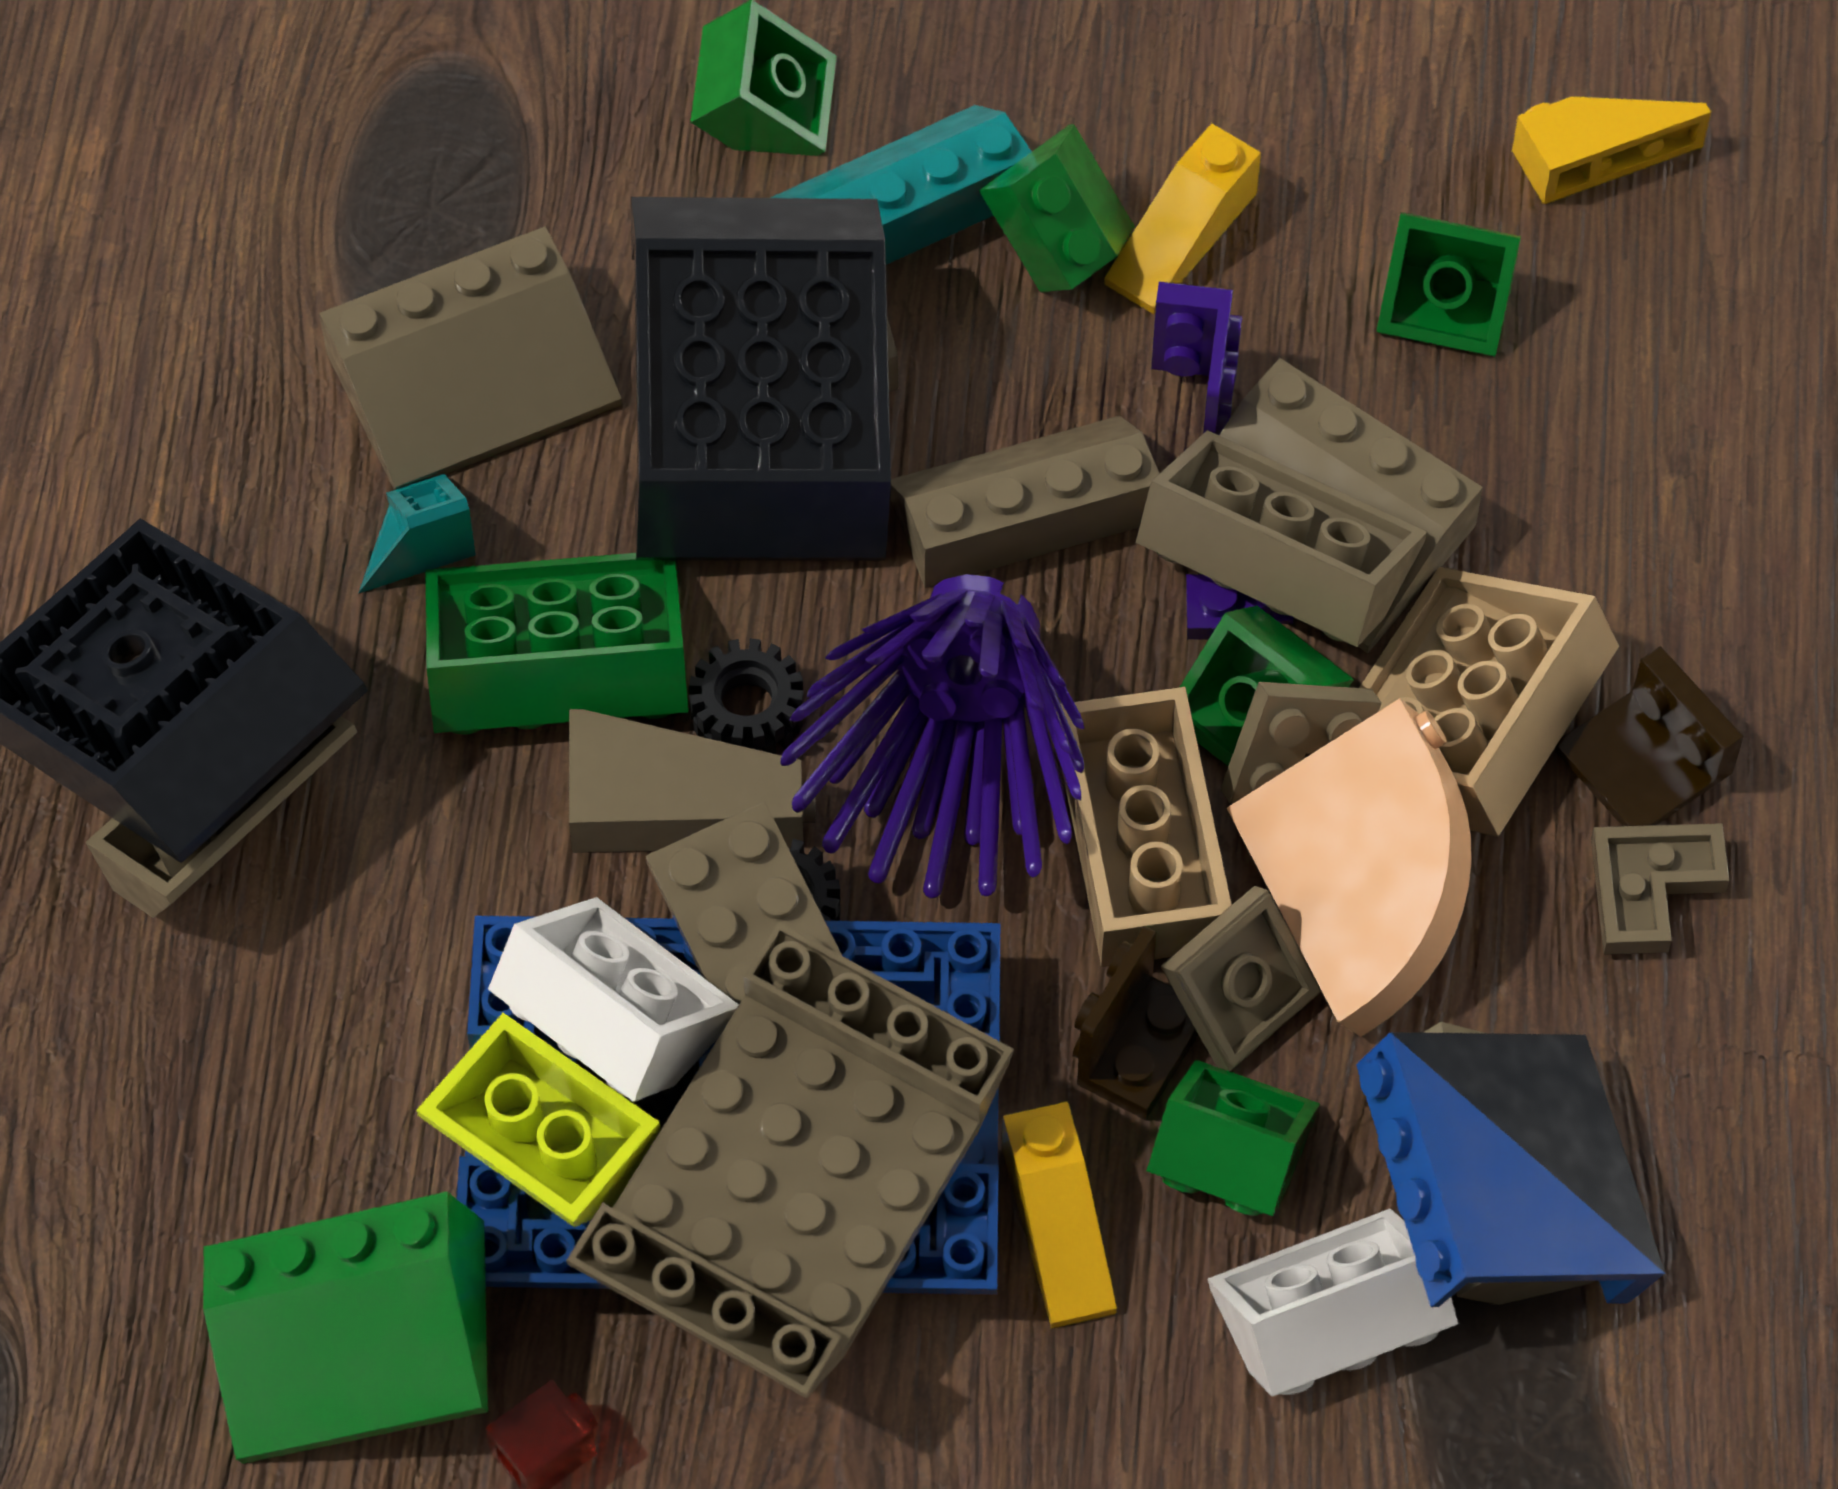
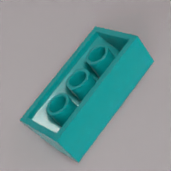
M973 105L770 198L877 199L885 237L887 265L993 216L979 190L1032 151L1005 112Z

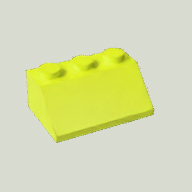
M505 1013L498 1017L416 1110L417 1115L574 1228L592 1220L602 1203L611 1208L614 1207L661 1131L659 1121Z

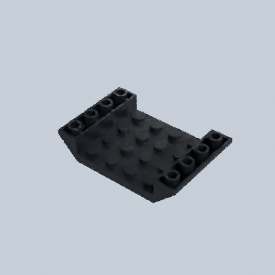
M631 197V260H634L638 475V488L635 497L636 560L885 561L891 490L886 256L885 237L878 200Z

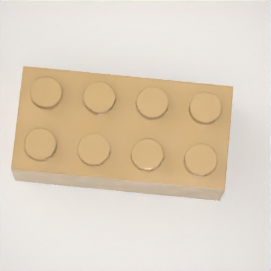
M1179 687L1074 702L1082 717L1085 730L1077 728L1072 723L1063 704H1060L1084 759L1083 773L1075 770L1081 787V801L1071 795L1065 776L1064 781L1101 967L1109 966L1116 950L1123 941L1133 944L1144 926L1157 932L1154 959L1172 957L1232 905L1186 688Z

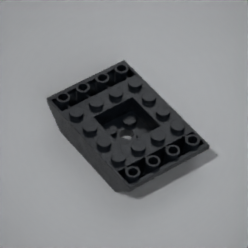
M140 518L0 642V744L178 862L183 863L368 690L364 682L301 614Z

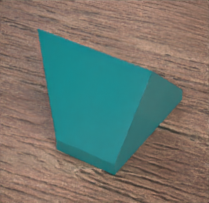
M445 474L386 493L389 506L358 594L423 573L427 569H435L476 555L470 510L466 497Z

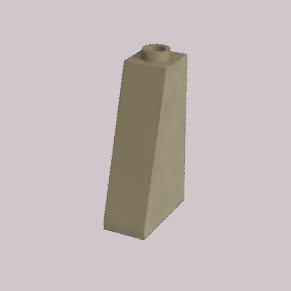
M570 709L569 828L573 853L657 851L764 801L788 848H791L793 839L804 841L803 823H816L815 798L805 810L799 813L795 812L792 808V799L803 786L801 760L797 759L789 766H782L780 763L781 755L584 709Z

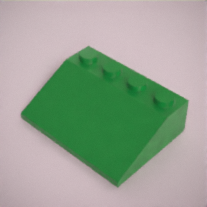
M636 553L425 570L426 668L434 733L453 732L465 735L478 732L481 729L503 727L535 729L544 724L569 722L570 709H584L618 718L643 716L649 719H659L674 713L689 712L675 560H636Z
M442 1192L204 1246L203 1311L236 1460L240 1463L245 1464L488 1412L484 1220L449 1192Z

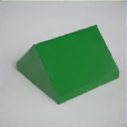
M1401 212L1376 332L1496 357L1513 284L1521 236Z

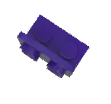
M1159 282L1151 369L1163 370L1183 377L1195 374L1209 376L1203 434L1208 430L1220 435L1231 418L1232 397L1236 381L1242 316L1231 315L1233 290Z

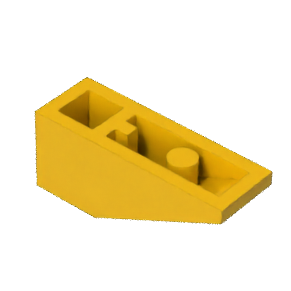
M1572 96L1552 104H1537L1528 109L1524 114L1518 115L1512 152L1542 203L1547 204L1702 148L1711 111L1706 103Z
M1211 123L1176 163L1105 276L1104 285L1154 314L1159 282L1180 284L1257 195L1261 152Z
M1068 1101L1003 1116L1002 1152L1051 1329L1117 1314V1306L1086 1164Z

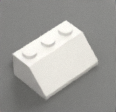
M597 897L514 924L488 990L509 1005L514 1015L534 1024L557 1042L558 1047L563 1053L583 1062L605 1079L610 1088L620 1095L628 1097L633 1102L675 1086L719 1038L739 1006L738 1003Z
M1392 1209L1379 1212L1207 1279L1211 1293L1249 1373L1272 1397L1278 1394L1291 1395L1305 1391L1314 1384L1316 1379L1339 1370L1364 1368L1373 1363L1378 1355L1403 1345L1418 1346L1428 1343L1438 1335L1439 1331L1458 1324L1451 1298L1440 1307H1430L1422 1278L1417 1272L1416 1258L1405 1222Z

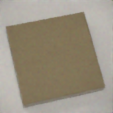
M1257 886L1252 887L1161 966L1215 1065L1229 1072L1322 992L1268 890Z

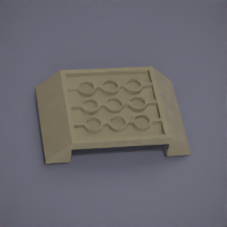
M777 922L744 975L745 996L614 1207L611 1208L604 1203L601 1204L568 1257L567 1264L807 1399L844 1358L975 1139L1012 1058L1013 1048L784 924Z

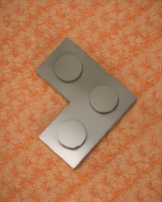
M1259 682L1220 790L1230 804L1235 803L1303 760L1306 753H1314L1379 712L1382 702L1372 689Z
M1722 823L1593 828L1591 846L1603 954L1669 952L1672 938L1666 894L1725 893L1727 891L1730 880Z

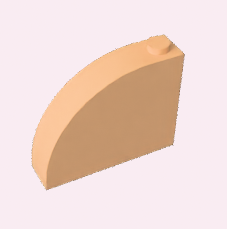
M1400 698L1227 807L1234 824L1338 1023L1360 1037L1393 1016L1429 979L1442 960L1455 935L1464 910L1470 881L1471 834L1468 815L1460 788L1439 748L1447 743L1446 737L1434 717L1427 710L1419 714Z

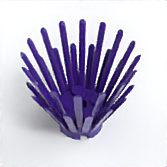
M965 574L944 579L934 586L929 599L925 601L922 599L920 603L861 629L865 633L836 647L825 659H840L879 638L881 639L815 682L807 693V698L810 699L800 705L790 717V721L793 722L804 719L874 665H877L783 752L780 761L782 766H789L794 763L815 742L829 733L896 672L792 799V808L795 812L799 813L808 807L828 781L832 784L842 781L902 705L822 841L824 850L827 853L833 854L840 848L863 807L868 817L876 818L880 815L918 742L869 868L868 875L874 883H882L887 878L926 777L912 825V834L918 839L926 838L930 834L942 794L923 887L924 895L928 898H936L941 894L971 750L964 840L969 845H976L980 842L979 892L983 896H990L994 893L997 887L1002 722L1012 825L1015 833L1022 835L1027 873L1032 878L1040 873L1042 859L1023 705H1025L1042 768L1058 836L1065 844H1068L1071 839L1072 830L1065 805V793L1048 730L1069 791L1075 799L1080 801L1082 798L1081 787L1075 770L1083 773L1084 759L1057 695L1072 723L1077 728L1085 730L1080 712L1065 687L1067 686L1040 640V622L1031 603L1024 596L1020 595L1017 605L1009 597L1000 594L1004 583L995 578Z

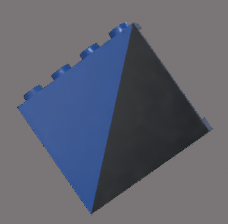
M1390 1032L1356 1064L1360 1076V1086L1369 1105L1378 1135V1145L1385 1157L1397 1196V1207L1405 1222L1416 1258L1417 1272L1422 1278L1430 1307H1440L1467 1283L1599 1280L1607 1304L1629 1303L1665 1274L1586 1035Z

